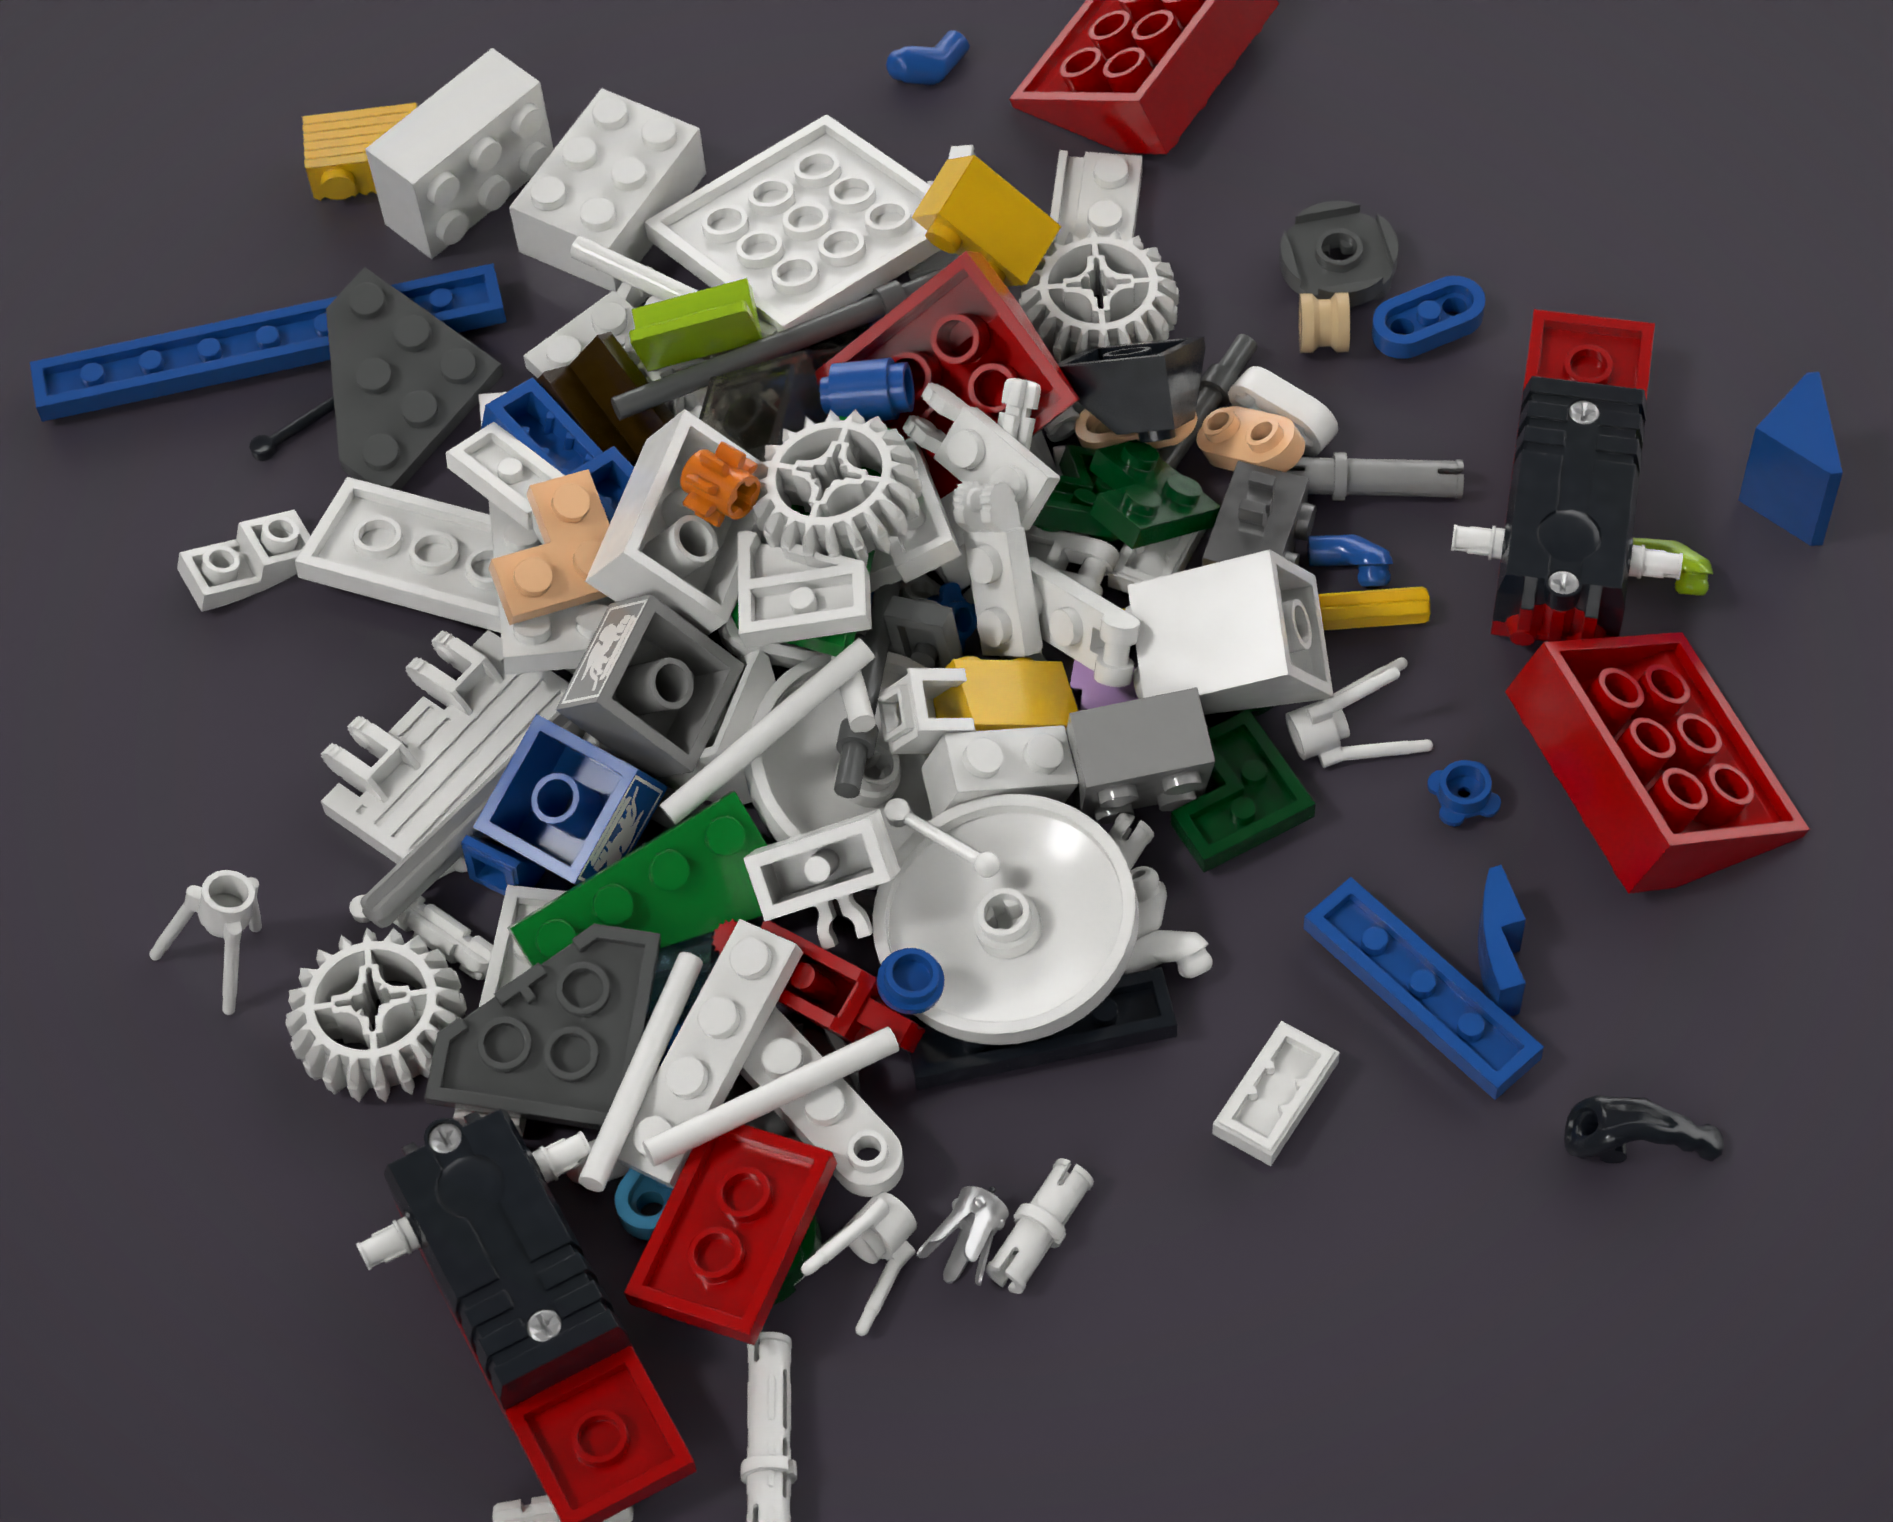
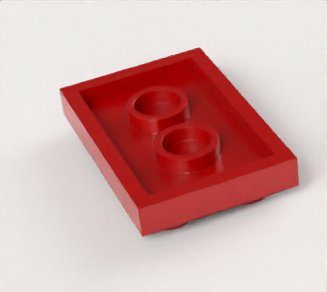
M745 1124L693 1148L624 1291L630 1305L755 1346L837 1166L833 1152Z

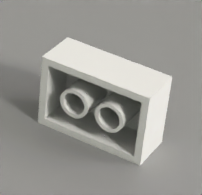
M493 48L365 149L385 225L430 259L436 257L449 245L460 241L467 230L489 212L500 208L510 195L534 176L554 150L540 82Z
M601 88L509 206L519 252L607 290L617 292L622 283L621 280L570 256L573 242L577 237L582 236L640 263L653 245L647 238L644 221L690 195L706 174L700 128Z
M684 409L646 439L585 582L615 602L652 594L706 636L713 633L728 622L738 597L737 532H754L758 534L761 540L763 531H759L753 518L754 509L738 520L731 519L725 515L720 527H716L695 515L694 511L685 507L682 503L688 493L684 492L681 488V473L686 462L694 453L702 449L716 453L721 441L746 454V458L758 464L761 461Z

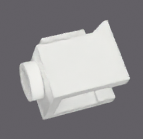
M908 668L906 676L880 692L878 705L884 742H888L890 754H930L944 733L975 731L973 718H936L933 699L951 687H958L967 681L965 668Z

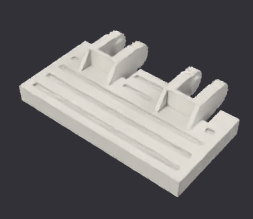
M443 630L431 641V645H433V649L436 650L437 654L448 664L450 663L455 669L463 673L457 680H454L432 664L426 662V660L424 661L418 657L414 658L405 667V671L416 686H419L427 694L447 706L445 710L423 696L388 733L374 723H370L363 716L356 717L347 726V730L353 739L361 747L379 758L372 767L337 744L331 743L321 753L323 762L327 764V767L332 772H335L343 780L363 793L359 797L338 783L321 800L325 814L396 864L409 854L516 751L536 714L549 720L557 712L556 708L569 685V682L552 671L505 675L502 639L490 630H487L472 646Z

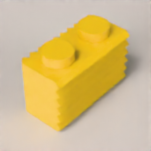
M417 102L302 116L304 164L313 197L319 201L324 197L331 200H343L351 196L355 197L358 193L367 195L371 191L377 194L365 149L418 107Z

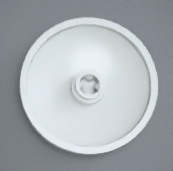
M888 651L880 692L906 676L908 668L927 667L908 657ZM821 653L812 656L786 671L765 694L751 721L749 729L831 661L830 655ZM837 689L744 768L749 795L761 821L777 842L880 809L894 853L896 854L903 843L916 830L907 825L902 827L891 826L885 816L884 808L890 800L901 798L908 802L912 814L926 822L933 818L921 769L930 754H890L888 742H884L879 705L877 704L875 721L879 732L874 755L866 759L860 794L855 798H843L837 795L834 791V785L841 754L836 749L840 724L842 720L847 718L840 689ZM879 885L867 889L878 890Z
M1000 794L961 803L928 821L929 824L979 853L987 851L994 853L999 858L1000 868L997 874L989 878L981 877L975 871L974 864L917 831L903 843L895 854L900 872L891 881L878 886L872 915L873 938L880 964L891 953L905 948L922 949L933 956L940 964L944 973L945 983L939 1001L931 1009L923 1013L914 1014L927 1025L951 1037L980 1044L1006 1045L1033 1041L1055 1034L1084 1018L1110 994L1119 982L1134 951L1138 934L1139 909L1136 889L1128 864L1120 848L1112 837L1088 815L1065 803L1042 796Z

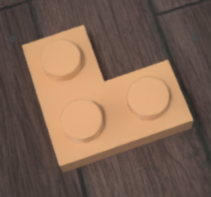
M589 469L530 485L526 495L545 544L491 559L489 571L509 625L608 597L585 582L610 525Z

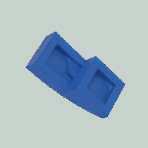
M1502 865L1489 868L1479 919L1478 959L1485 995L1511 1017L1520 1014L1526 984L1513 953L1519 952L1521 949L1526 918Z

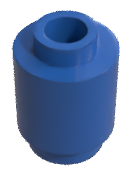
M891 357L834 363L830 366L829 377H822L820 380L822 409L825 414H829L830 410H832L838 417H848L856 409L861 417H864L865 422L879 416L881 421L897 420L900 413L912 412L914 409L915 391L911 368L907 362L895 363Z

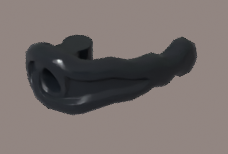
M1596 1095L1585 1098L1571 1109L1567 1117L1564 1133L1566 1150L1572 1156L1579 1158L1598 1156L1601 1161L1611 1164L1625 1161L1627 1159V1143L1638 1140L1655 1144L1676 1145L1687 1152L1696 1151L1701 1158L1711 1162L1722 1155L1724 1148L1723 1136L1715 1126L1711 1124L1697 1126L1687 1116L1663 1108L1646 1097Z

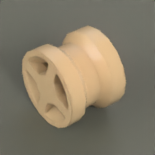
M1348 292L1335 293L1330 299H1317L1312 293H1300V353H1313L1318 347H1331L1336 352H1349L1350 303Z

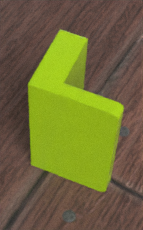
M747 278L632 309L635 329L629 332L630 342L648 372L739 348L763 339L753 290Z

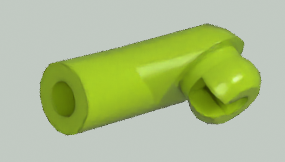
M1633 537V545L1642 546L1643 544L1647 549L1663 550L1676 554L1683 553L1680 579L1675 582V589L1678 594L1704 596L1708 592V575H1713V569L1707 558L1678 541Z

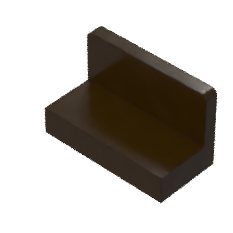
M611 332L597 335L570 365L545 371L536 380L603 452L615 446L632 466L636 465L646 439L675 417L664 403L626 419H618L613 409L611 398L648 384L649 381Z

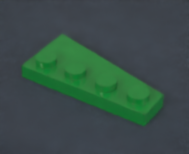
M731 791L507 928L529 965L533 967L538 962L541 965L573 943L572 939L593 924L660 933V948L713 932L714 929H718L719 923L723 924L725 920L728 922L732 919L737 922L739 919L748 921L763 915L743 858L755 849L767 846L737 793Z

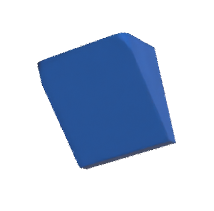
M466 835L461 841L469 879L504 896L507 885L534 888L545 873V867L497 842Z

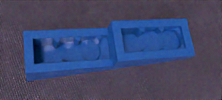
M533 377L485 405L481 429L492 422L497 423L564 475L589 469L610 524L634 469L632 464L615 446L603 452Z

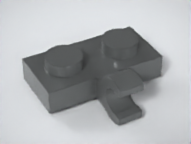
M892 595L883 615L890 637L889 652L908 657L927 668H946L953 659L964 657L951 607L942 606L928 599L913 600ZM856 633L854 641L860 638L864 642L865 635Z

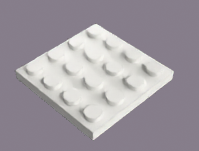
M827 114L644 221L648 240L708 286L715 287L747 278L753 290L758 318L775 327L777 333L861 300L872 293L874 288L887 284L941 250L926 238L927 230L911 218L929 190L930 185Z

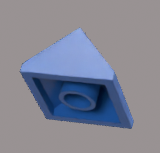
M1808 372L1755 428L1738 501L1806 544L1817 546L1823 545L1843 471L1820 372Z

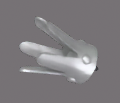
M975 1186L963 1187L958 1198L954 1199L952 1203L953 1210L951 1214L925 1241L916 1254L919 1258L928 1257L951 1233L959 1228L960 1233L943 1272V1278L947 1284L957 1281L969 1261L975 1262L980 1255L975 1283L981 1286L993 1236L997 1230H1001L1004 1227L1005 1220L1009 1216L1005 1204L994 1195L996 1191L994 1186H991L988 1191Z

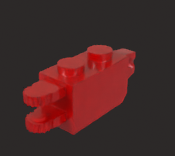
M734 919L730 922L725 920L723 924L719 923L718 929H714V936H711L714 939L712 943L715 947L714 951L719 953V955L738 923ZM770 920L762 923L760 928L796 943L804 952L776 1004L818 1027L836 1034L850 1044L888 1026L894 1033L899 1047L913 1054L925 1029L895 1012V1010L884 1003L878 993L876 977Z

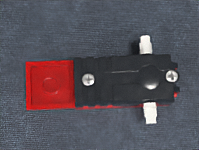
M1534 309L1505 528H1496V526H1493L1492 529L1474 526L1463 527L1454 524L1451 551L1455 550L1467 552L1468 554L1488 556V560H1491V558L1500 559L1491 626L1492 635L1510 637L1512 643L1520 646L1531 645L1535 640L1550 642L1619 637L1625 611L1629 576L1637 577V579H1641V576L1680 579L1683 553L1676 554L1663 550L1647 549L1643 544L1642 546L1633 545L1655 323Z
M501 1108L484 1117H481L477 1111H474L464 1116L465 1124L463 1125L452 1118L437 1119L425 1130V1145L417 1146L415 1142H412L402 1147L404 1157L388 1164L384 1171V1177L402 1218L397 1221L393 1220V1224L373 1233L371 1238L361 1243H356L368 1270L383 1262L388 1263L406 1253L410 1255L412 1251L419 1249L560 1522H602L697 1472L695 1462L636 1355L626 1329L619 1316L615 1314L606 1292L599 1285L593 1268L584 1257L580 1244L547 1183L553 1180H559L558 1176L578 1167L579 1163L588 1159L591 1147L582 1131L567 1139L562 1138L546 1147L540 1146L538 1150L531 1153L509 1113Z

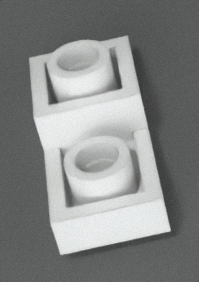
M295 509L239 522L236 539L179 552L177 569L201 612L260 593L296 575L295 560L308 541L310 534Z

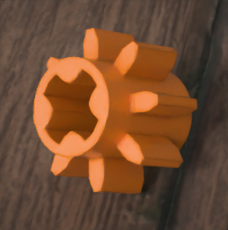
M722 441L718 445L716 453L707 449L697 451L686 462L681 473V488L684 492L688 493L682 502L683 505L694 511L695 515L716 527L721 526L725 515L734 520L745 517L753 509L760 494V481L756 476L752 475L757 469L758 464L746 458V454Z

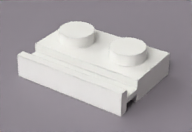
M1059 150L1050 217L1062 227L1052 242L1065 246V240L1069 231L1079 239L1087 238L1092 227L1099 237H1109L1117 228L1122 241L1132 239L1135 234L1143 171V156L1085 152V157L1068 156L1067 150Z

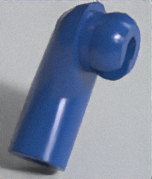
M950 30L935 47L905 46L899 50H894L887 58V71L897 81L902 80L906 83L935 85L944 80L968 52L970 46L964 35Z
M1354 534L1308 536L1309 567L1358 565V582L1362 587L1387 586L1390 583L1389 564L1394 563L1387 549Z

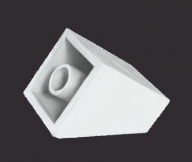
M1269 549L1127 585L1130 606H1127L1125 611L1140 621L1138 641L1136 643L1139 667H1136L1133 672V683L1138 699L1197 687L1203 713L1206 715L1334 697L1316 576Z

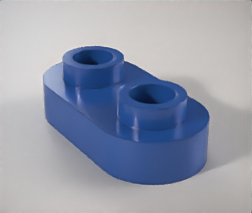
M1446 276L1390 298L1381 303L1374 312L1372 323L1373 343L1379 351L1389 357L1407 359L1467 336L1476 331L1483 321L1486 301L1484 291L1475 281L1469 278ZM1448 312H1457V313H1459V314H1457V315H1455V316H1452V315H1449V314H1447V313H1448Z

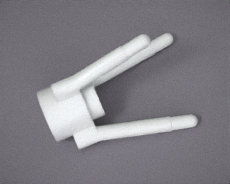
M1400 657L1333 693L1334 697L1323 699L1286 713L1287 727L1300 757L1306 760L1318 755L1322 767L1326 768L1348 760L1400 756L1431 751L1433 749V742L1428 739L1340 746V740L1350 737L1349 726L1342 709L1397 680L1400 676V671L1407 667L1408 661Z
M232 870L214 872L206 878L202 887L192 885L187 888L185 902L157 939L149 954L152 960L157 961L161 959L193 914L197 912L199 920L205 929L216 937L224 938L225 941L222 1010L226 1015L233 1014L236 1009L239 949L242 931L248 924L252 932H259L262 928L257 900L259 881L253 877L247 878L245 875Z
M882 1192L872 1197L841 1230L825 1241L821 1248L801 1266L804 1276L799 1281L806 1276L812 1275L847 1246L858 1257L870 1264L877 1263L880 1258L888 1261L856 1325L855 1330L859 1336L867 1335L901 1268L916 1253L914 1247L907 1241L910 1235L917 1229V1222L913 1214L892 1194Z

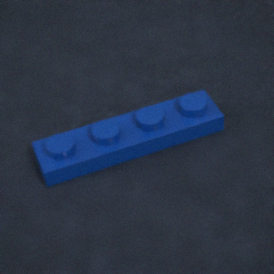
M1352 877L1347 879L1304 916L1303 929L1494 1100L1500 1097L1542 1059L1543 1045Z

